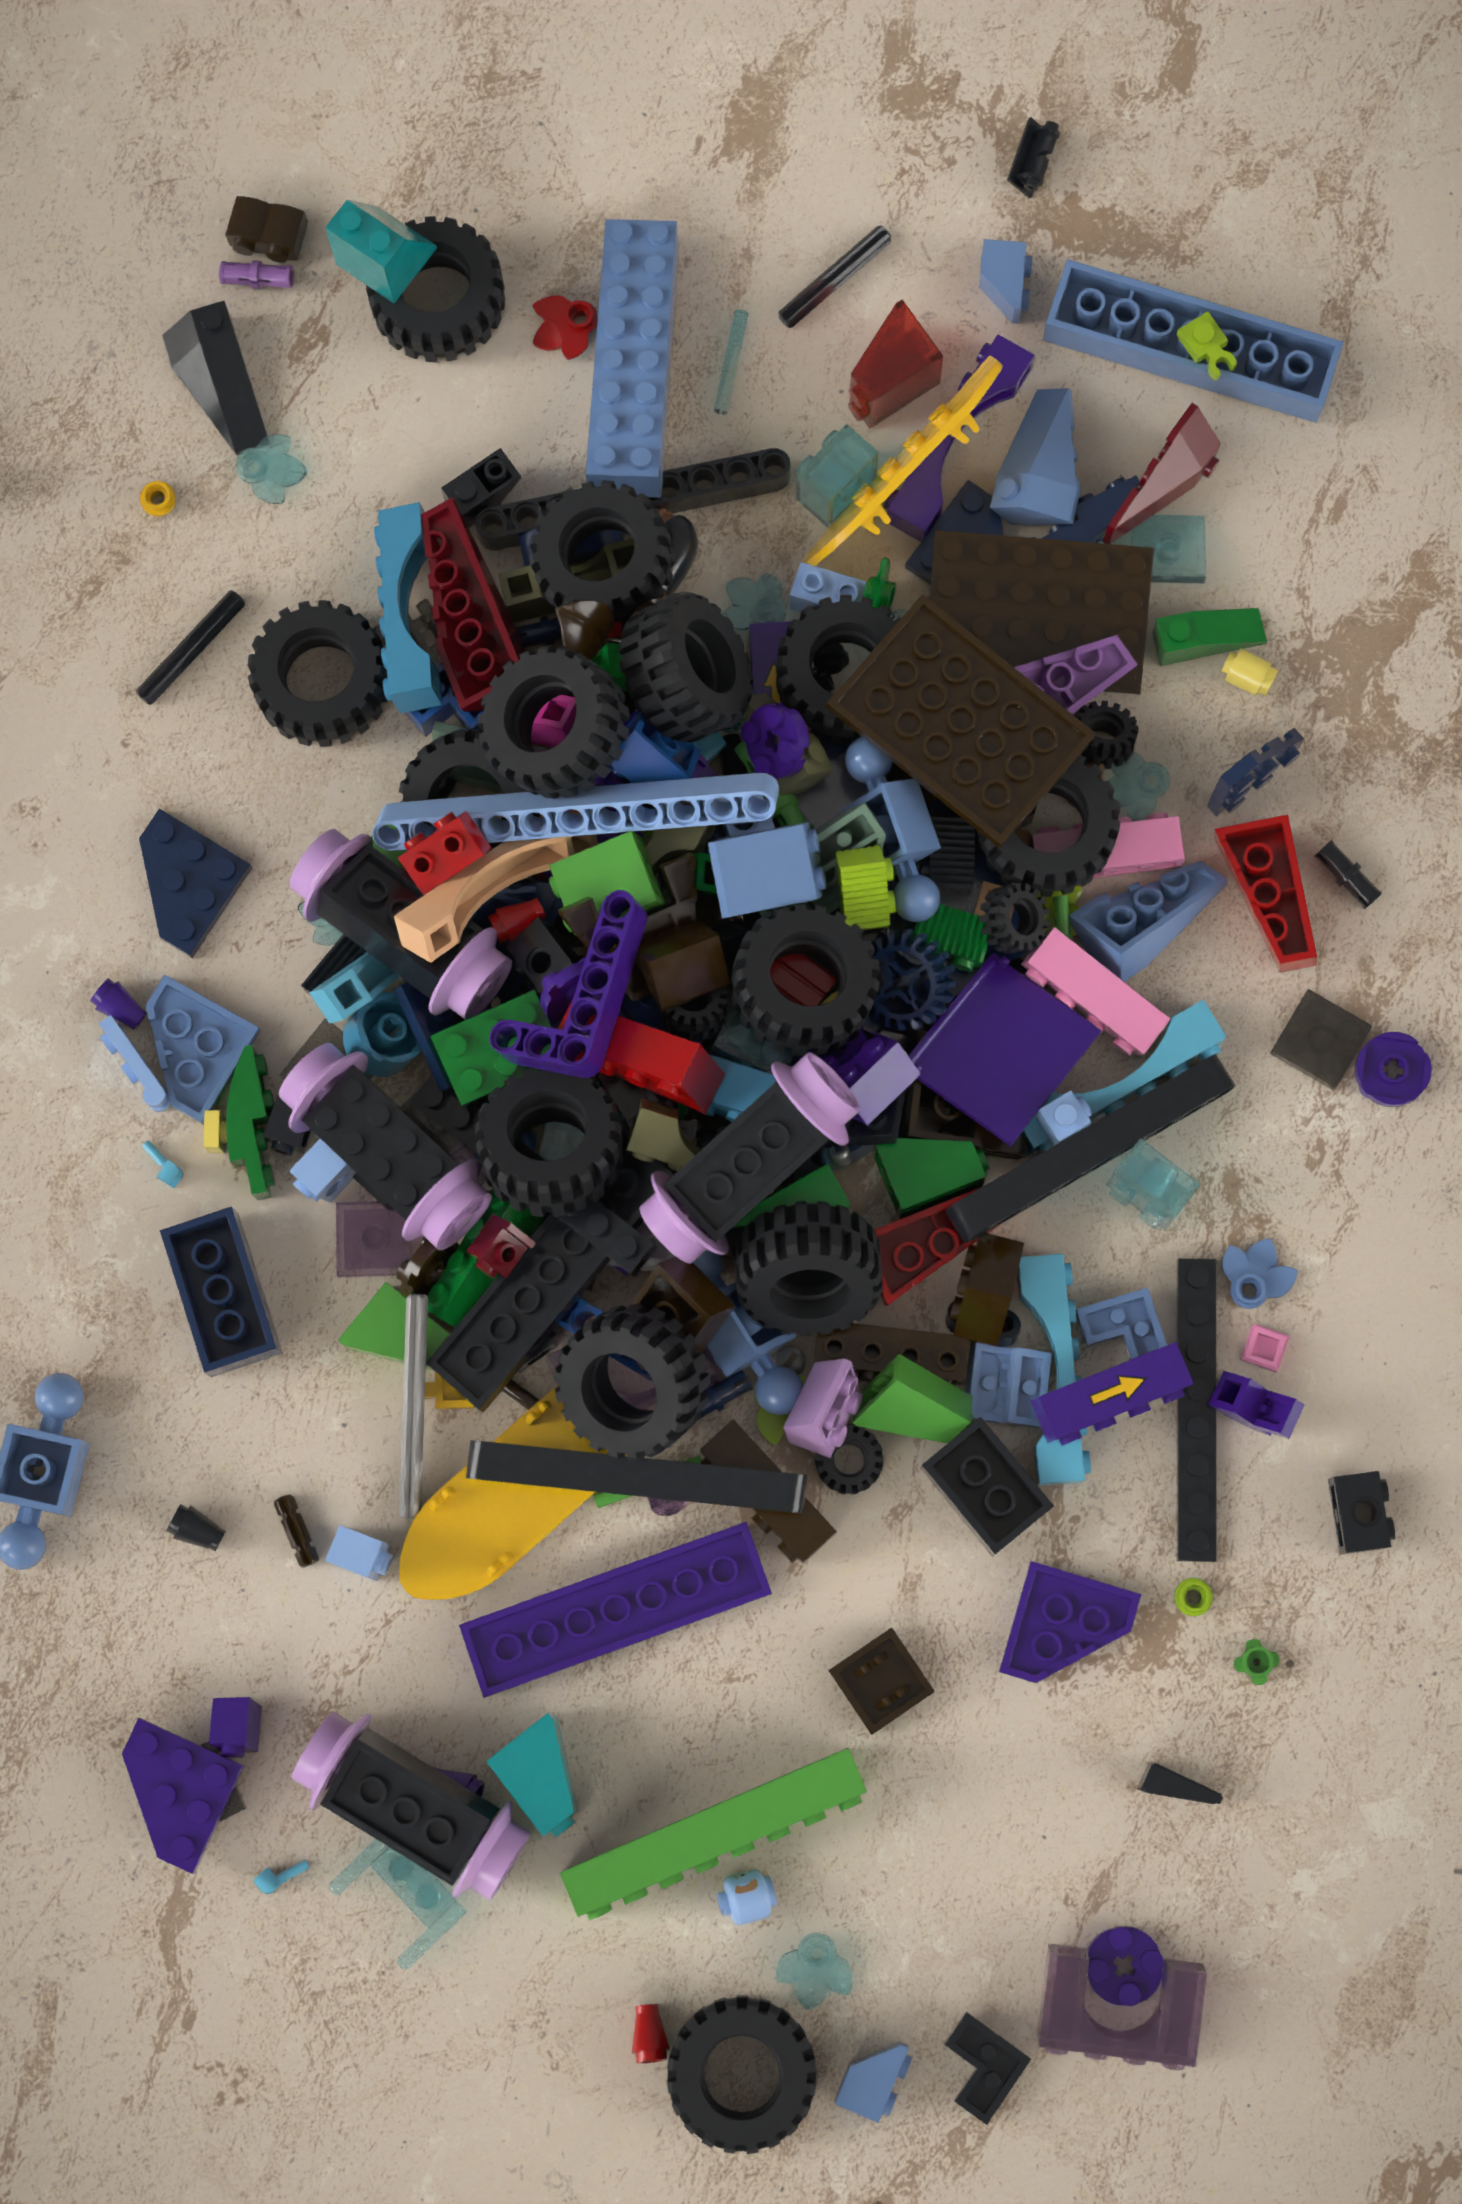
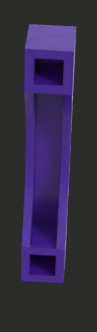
M997 334L991 345L987 342L983 345L976 359V362L979 364L975 371L989 356L997 359L1003 365V368L985 395L970 412L973 418H976L980 413L992 406L1016 396L1033 368L1035 357L1033 353ZM969 371L963 377L958 387V391H960V389L964 386L968 379L973 375ZM950 434L905 479L906 481L901 489H895L889 495L884 505V508L888 509L887 514L891 519L889 524L922 542L942 514L941 472L944 460L956 439Z

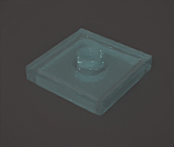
M1153 515L1132 529V546L1154 547L1151 582L1205 584V516Z

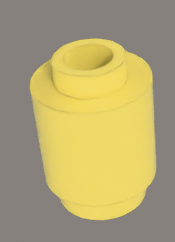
M1240 648L1238 654L1230 652L1221 672L1227 674L1225 682L1254 696L1259 693L1266 697L1279 670L1271 667V662Z

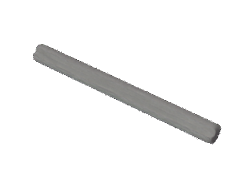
M410 1294L406 1298L399 1516L404 1519H415L421 1510L428 1297L423 1294Z

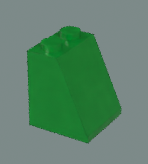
M897 1138L896 1144L873 1145L872 1155L899 1219L982 1187L987 1176V1170H990L983 1150H975L972 1141Z

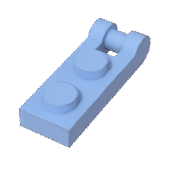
M111 1015L98 1023L105 1032V1034L100 1036V1039L112 1055L119 1052L126 1063L121 1065V1068L133 1084L140 1081L145 1088L143 1091L144 1101L156 1112L166 1111L170 1107L166 1089L119 1023Z

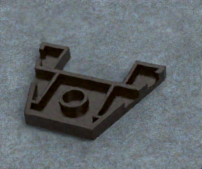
M688 852L659 865L672 902L647 913V923L641 940L696 920L695 902L697 901V887L694 886L696 858L693 853ZM586 897L558 909V913L584 946L589 949L599 914L593 898ZM619 943L614 944L610 948L609 954L618 948ZM636 961L634 962L625 991L626 997L631 1001H636L651 994Z

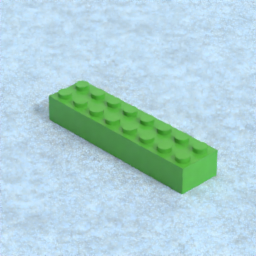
M845 1748L560 1872L577 1917L587 1914L590 1921L612 1910L610 1903L623 1898L625 1905L647 1896L648 1891L646 1888L659 1882L661 1889H664L684 1879L682 1872L695 1867L698 1874L719 1865L718 1856L731 1851L733 1858L752 1851L755 1849L753 1843L755 1840L767 1836L770 1843L791 1834L789 1826L802 1820L805 1827L827 1818L824 1811L838 1805L840 1810L844 1811L862 1803L860 1795L866 1793L867 1790L849 1748Z

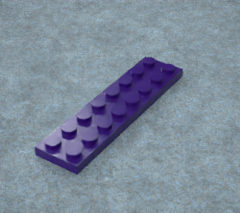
M746 1521L462 1623L459 1627L483 1698L764 1598L772 1595Z

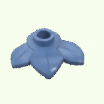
M1270 1238L1255 1243L1246 1253L1230 1245L1223 1256V1272L1231 1281L1230 1295L1233 1301L1242 1308L1254 1309L1263 1304L1266 1298L1282 1297L1291 1289L1297 1278L1298 1271L1296 1269L1277 1266V1254L1273 1241ZM1243 1285H1252L1255 1289V1295L1253 1297L1245 1296L1242 1292Z

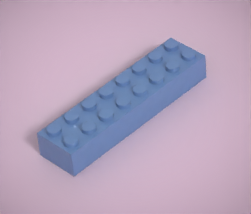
M606 219L586 463L587 482L593 481L595 487L601 486L603 480L614 481L617 489H620L622 484L633 487L637 495L643 493L646 497L661 498L679 256L677 221Z
M1069 259L1066 261L1043 336V341L1315 423L1318 422L1344 343L1337 339ZM1208 311L1228 339L1227 346L1222 348V350L1232 353L1237 361L1236 368L1233 371L1225 363H1217L1216 366L1220 370L1221 375L1216 381L1208 374V362L1206 359L1196 364L1176 335L1179 328Z

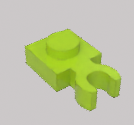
M1209 311L1178 329L1176 335L1194 362L1197 364L1206 359L1208 362L1207 371L1213 380H1218L1221 375L1220 370L1216 366L1217 363H1225L1231 371L1235 370L1237 365L1235 356L1229 351L1222 350V348L1227 346L1228 339Z

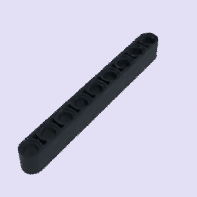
M770 448L663 471L662 490L672 487L678 492L672 497L661 495V498H647L651 500L654 508L658 510L666 508L673 514L777 492L784 489L790 481V458L783 450ZM771 465H778L783 469L777 475L769 474L765 470ZM737 472H742L748 476L743 482H735L730 477ZM701 480H708L713 483L710 488L705 490L695 486ZM562 492L482 510L475 520V527L481 545L489 550H502L520 546L518 536L536 529L534 525L524 527L519 524L520 521L525 517H534L536 519L540 515L546 517L548 514L546 506L553 499L557 503L564 498ZM491 524H497L502 527L495 534L484 532L485 528Z
M1213 1055L965 1196L948 1207L945 1213L966 1244L1231 1091L1236 1085L1217 1055Z
M470 1440L466 1478L793 1513H804L807 1475L650 1458L629 1460L627 1456L617 1459L601 1453Z

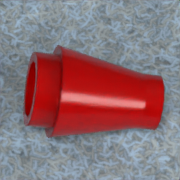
M538 898L494 909L496 913L488 916L491 926L497 930L500 944L507 940L511 943L537 917L541 919L546 918Z
M658 2004L635 2006L636 2018L632 2054H636V2063L644 2064L666 2061L667 2051L670 2050V2046L659 2014Z

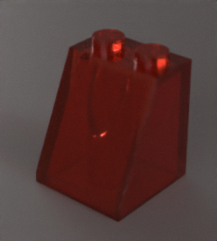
M903 299L894 305L851 372L850 402L848 407L855 419L859 422L863 420L869 429L940 384L943 354Z

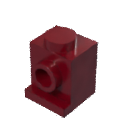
M492 1214L467 1252L478 1260L475 1267L489 1277L494 1278L496 1274L507 1278L527 1248L532 1249L536 1242L512 1223Z

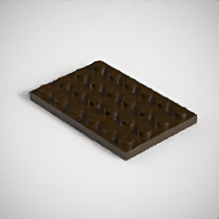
M935 530L929 599L1010 665L1016 667L1118 635L1138 665L1103 692L1141 694L1154 547Z
M923 594L826 705V708L998 848L1004 845L1096 737L1094 731Z

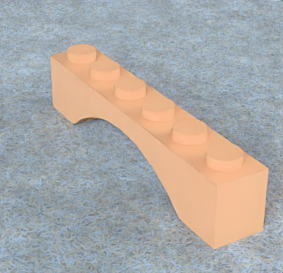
M569 810L573 814H581L579 811ZM596 834L502 842L394 916L402 946L429 962L434 961L460 942L462 932L469 919L492 896L517 881L551 870L549 865L598 845Z

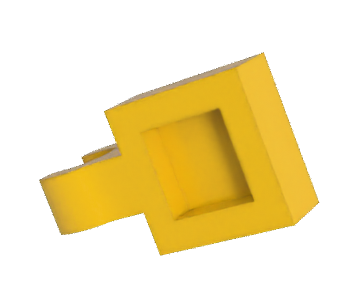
M435 1372V1382H425V1399L435 1398L436 1410L474 1409V1405L437 1372Z

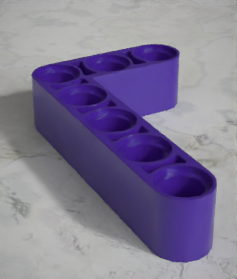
M624 890L611 892L602 904L564 1030L514 1020H502L493 1026L489 1035L490 1045L508 1062L580 1078H590L601 1070L647 923L646 910L629 892ZM630 908L629 912L620 918L621 913L625 909ZM619 943L618 948L609 954L610 948L614 944ZM608 978L606 985L598 989L599 984ZM597 1014L595 1021L587 1025L588 1019ZM517 1037L516 1042L511 1047H508L510 1040ZM551 1043L550 1049L541 1055L543 1048ZM586 1050L584 1057L576 1061L577 1055L581 1051Z

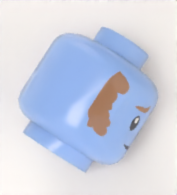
M757 1869L726 1877L723 1881V1892L717 1893L722 1916L730 1915L731 1920L736 1925H744L766 1919L771 1915L772 1906L777 1905L775 1890L769 1875L763 1876Z

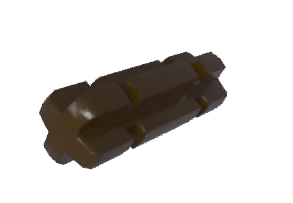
M288 1494L274 1501L275 1509L278 1516L283 1518L281 1523L292 1549H296L297 1553L294 1555L299 1566L305 1568L319 1561V1556L315 1547L310 1545L312 1539L301 1513L296 1511L298 1506L294 1497Z

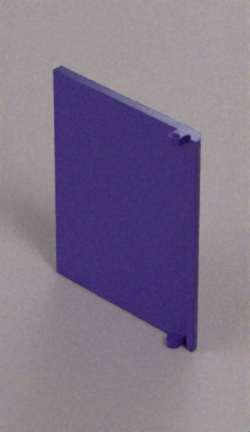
M993 952L950 1004L947 1011L941 1015L909 1054V1058L921 1073L916 1078L1011 1147L1038 1113L1039 1109L1043 1107L1097 1039L1102 1030L1011 967L1007 957L1002 956L999 958Z

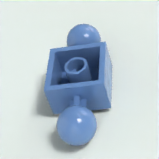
M860 737L848 747L845 755V764L853 778L867 784L869 792L839 810L840 814L864 802L867 804L886 832L882 852L884 858H891L893 875L897 874L899 882L893 891L896 912L903 919L910 922L925 921L931 918L937 911L940 904V893L938 887L930 878L919 875L915 863L941 847L921 788L915 779L887 782L886 776L892 767L893 761L863 737Z
M706 1250L693 1263L735 1305L732 1312L707 1345L715 1363L722 1369L726 1377L752 1366L759 1378L755 1387V1394L759 1405L765 1411L774 1415L790 1413L803 1388V1383L798 1374L793 1370L777 1366L771 1355L796 1338V1334L794 1332H791L790 1335L783 1334L777 1328L770 1330L762 1326L759 1320L755 1321L740 1305L736 1282L726 1286L720 1276L724 1265L723 1256Z
M54 1373L48 1375L37 1386L35 1403L37 1409L43 1415L39 1430L7 1424L0 1451V1502L20 1507L16 1522L7 1525L0 1533V1559L12 1569L25 1570L32 1568L43 1558L46 1551V1539L38 1527L42 1511L72 1517L90 1443L61 1435L65 1420L74 1417L79 1412L84 1400L82 1386L69 1374ZM44 1461L46 1472L39 1479V1476L34 1474L33 1471L35 1466L41 1467Z

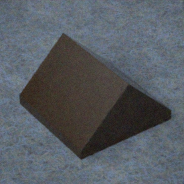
M700 919L641 940L635 961L660 1012L730 986L719 935Z

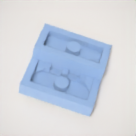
M971 1343L966 1393L973 1396V1420L982 1417L986 1422L1041 1428L1030 1400L1048 1392L1052 1353L1019 1347L1008 1348L983 1343Z

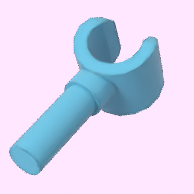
M150 1141L145 1142L142 1147L162 1167L156 1177L170 1187L175 1188L183 1177V1171L173 1162L167 1160Z
M306 1860L276 1876L268 1867L254 1879V1883L262 1893L271 1894L282 1883L310 1868Z

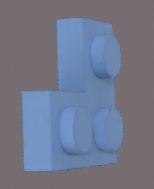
M1148 1287L1076 1309V1316L1086 1347L1123 1336L1131 1360L1167 1345Z

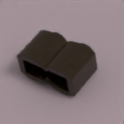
M236 196L225 236L232 249L239 254L251 256L253 253H264L267 258L278 263H286L287 260L297 261L307 229L308 219L305 211L292 206L270 204L256 198Z

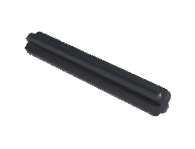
M882 225L875 227L785 305L778 313L781 322L788 328L794 327L891 242V235Z
M233 590L228 591L137 688V695L145 703L153 704L245 606L243 598Z

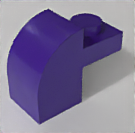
M1223 1371L1208 1404L1225 1416L1253 1430L1269 1436L1275 1434L1290 1439L1305 1404L1295 1398L1269 1391L1250 1378Z

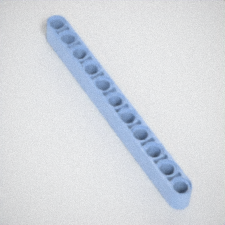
M751 773L594 786L588 791L579 788V793L569 798L559 795L558 798L552 799L545 798L540 794L520 792L390 803L381 809L372 831V838L384 850H406L403 844L420 832H423L425 837L437 830L435 826H428L423 821L434 825L435 822L451 811L456 817L467 811L488 843L757 822L767 820L774 814L779 794V785L777 780L767 773ZM761 794L766 796L768 799H758L753 795ZM716 798H726L730 802H720ZM679 801H688L692 803V805H683ZM644 803L651 804V805H653L655 808H653V809H651V808H646V807H644L642 804H644ZM607 806H609V807H614V808H616L618 811H616V812L610 811V810H607L605 807H607ZM569 810L579 811L581 814H573ZM532 813H539L544 817H536ZM496 815L503 816L507 820H500L496 817ZM386 824L393 825L397 829H392L388 827Z

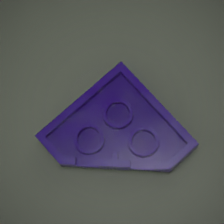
M1030 1561L999 1673L1038 1683L1126 1635L1132 1630L1142 1594Z
M138 1718L124 1747L122 1756L157 1858L191 1874H195L243 1771L244 1765L147 1720Z

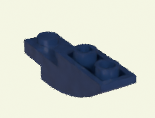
M1137 475L1127 480L1125 477L1118 478L1107 485L1105 491L1095 496L1093 493H1089L1080 497L1073 524L1055 525L1050 529L1048 535L1040 539L1100 543L1104 538L1109 523L1135 486H1139L1140 481Z

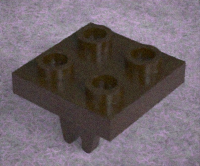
M892 1627L828 1670L871 1735L935 1692Z

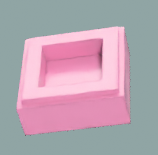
M1253 1323L1240 1360L1276 1373L1279 1369L1289 1336Z

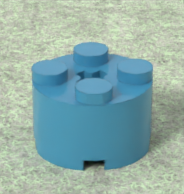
M394 992L378 994L373 1000L357 1010L343 1028V1044L346 1054L361 1051L367 1055L368 1065L365 1071L367 1076L389 1077L398 1074L421 1052V1048Z

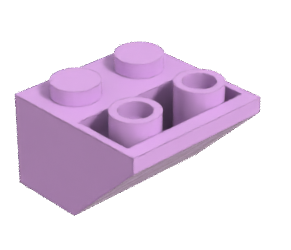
M837 1359L814 1363L783 1427L789 1443L828 1458L831 1457L835 1447H840L843 1444L847 1433L846 1424L851 1414L855 1415L858 1412L863 1399V1394L860 1391L858 1379L851 1361Z

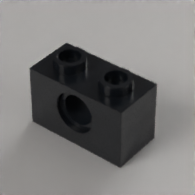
M539 917L506 946L514 958L512 960L513 967L523 977H528L534 984L531 990H535L539 1000L544 990L542 981L549 973L560 972L581 960L557 927ZM551 959L550 967L545 971V965Z
M1379 1471L1336 1476L1328 1479L1340 1555L1390 1548V1540H1395V1527L1392 1517H1386L1384 1502L1389 1501V1490L1386 1479H1380ZM1358 1502L1366 1503L1372 1510V1517L1368 1523H1362L1355 1517L1354 1508Z

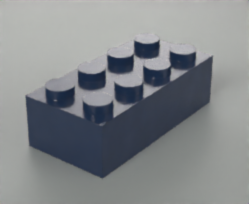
M231 1206L160 1230L204 1373L214 1377L282 1354L281 1345L239 1213Z

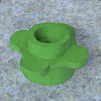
M1251 1639L1246 1642V1650L1241 1657L1235 1658L1233 1665L1237 1672H1244L1250 1676L1255 1685H1263L1267 1682V1674L1271 1672L1273 1667L1279 1665L1280 1659L1276 1652H1270L1262 1647L1259 1640ZM1255 1658L1260 1660V1664L1258 1666H1255L1253 1664V1660Z

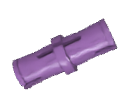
M253 260L252 263L222 261L219 268V279L221 284L248 285L252 289H261L262 286L292 289L294 269L292 265H269Z

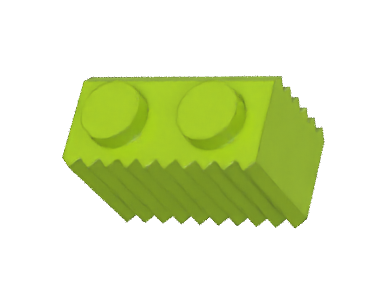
M878 845L874 847L868 846L867 848L861 847L859 849L853 848L851 851L847 849L845 851H837L836 864L840 913L847 916L845 923L849 926L856 923L862 930L890 926L889 914L896 913L894 893L892 890L888 891L887 881L894 879L891 858H884L881 847Z

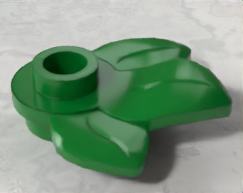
M887 557L881 560L876 577L871 576L867 580L863 592V597L873 599L872 606L877 609L881 605H885L890 609L896 592V583L889 581L890 560Z

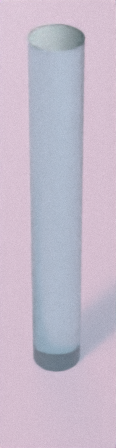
M740 309L734 312L713 410L721 415L728 413L748 319V312Z

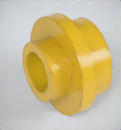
M153 481L142 489L140 504L144 511L151 516H165L175 507L176 494L168 483ZM161 495L165 497L161 504H153V499L156 496Z

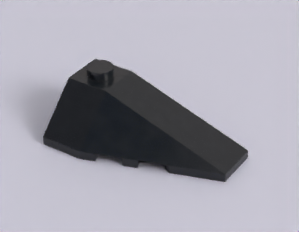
M225 300L190 310L162 335L173 371L188 388L193 398L205 411L236 456L270 446Z

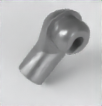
M823 1145L817 1150L822 1167L828 1164L831 1170L842 1171L849 1167L852 1162V1153L846 1145H840V1149H835L834 1145L830 1148H825Z

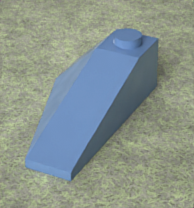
M1068 388L1037 389L997 474L990 508L1010 525L1073 524L1081 490L1080 480L1076 477L1075 461H1078L1077 450L1073 447L1072 431L1075 429L1072 392Z
M1199 861L1161 875L1160 880L1144 886H1141L1139 882L1129 885L1127 892L1112 897L1108 893L1097 896L1070 914V923L1087 953L1125 982L1148 966L1227 885V879L1204 862Z

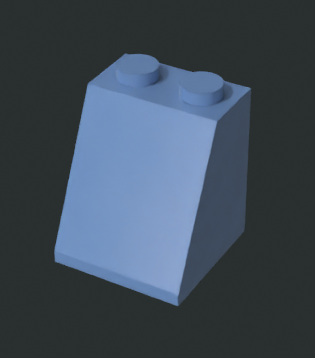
M809 822L724 837L708 843L722 918L815 900L822 897V889H826L824 869L822 866L817 867L814 853L819 852L818 835L815 829L810 830Z

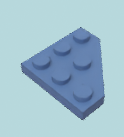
M164 974L145 1007L155 1039L154 1043L167 1087L169 1103L176 1110L204 1125L205 1110H214L233 1078L237 1062L244 1047L253 1045L261 1029Z

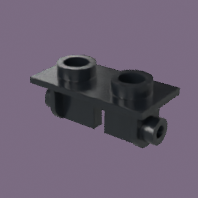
M1029 117L1007 178L1009 183L1029 199L1032 198L1034 191H1037L1038 187L1043 185V178L1050 161L1046 155L1052 154L1056 140L1060 137L1059 125L1056 122L1046 121L1045 125L1041 126L1032 117Z

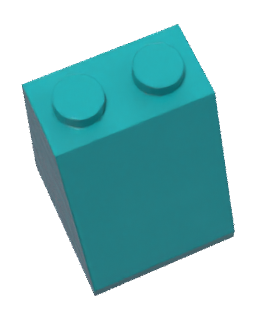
M348 199L325 227L336 265L392 303L397 301L437 249L435 244L380 207Z
M547 1713L486 1762L542 1837L552 1833L556 1838L576 1823L572 1815L579 1810L559 1722L554 1713Z

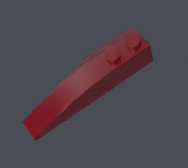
M450 498L421 514L425 555L429 559L430 574H428L429 588L433 592L434 601L432 614L433 620L436 622L438 638H435L436 647L461 710L463 712L484 710V707L481 706L484 694L489 695L493 687L490 685V682L494 676L500 677L505 671L502 667L511 659L515 662L521 660L519 655L525 652L473 535L455 500Z

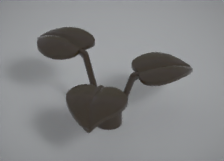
M653 597L643 601L638 605L634 613L663 598ZM578 600L555 608L564 647L570 648L578 654L581 653L588 659L594 658L606 643L619 644L622 640L619 637L608 636L613 629L614 618L610 608L602 602ZM623 691L626 698L622 704L628 707L629 715L635 713L633 698H630L628 692Z

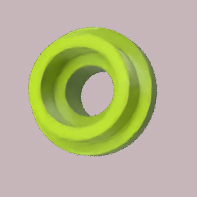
M1188 1578L1176 1587L1174 1601L1177 1608L1183 1614L1199 1616L1207 1612L1211 1607L1213 1594L1205 1581L1199 1578ZM1190 1590H1195L1200 1595V1600L1195 1605L1190 1604L1186 1599V1594Z

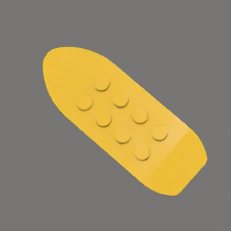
M989 356L946 405L942 403L933 411L928 418L930 422L921 431L916 430L906 439L902 445L904 449L895 458L891 456L877 470L879 475L870 484H863L851 498L853 502L815 543L803 559V563L815 567L844 542L860 525L875 535L880 534L879 527L873 524V518L879 516L885 524L891 522L890 517L881 504L949 434L964 444L968 443L969 438L961 432L963 425H968L974 433L979 432V426L970 412L976 407L1003 368V365L997 359Z
M560 1384L549 1391L493 1441L495 1443L601 1454L608 1453L606 1449L598 1452L589 1446L591 1441L586 1437L580 1439L573 1430L576 1427L571 1420L566 1422L561 1412L564 1409L563 1402L557 1401L555 1389ZM466 1465L424 1504L412 1522L400 1556V1583L408 1594L421 1600L454 1599L481 1590L508 1572L596 1492L466 1478Z

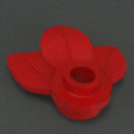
M560 295L548 296L535 302L533 308L545 322L541 324L536 332L533 345L545 351H555L561 348L567 360L574 359L583 354L588 347L589 333L596 328L598 323L595 307L583 300L570 302ZM580 315L587 318L581 324L574 322V319Z

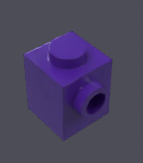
M250 1697L213 1698L209 1744L219 1750L222 1756L228 1758H242L245 1752H258L262 1706Z

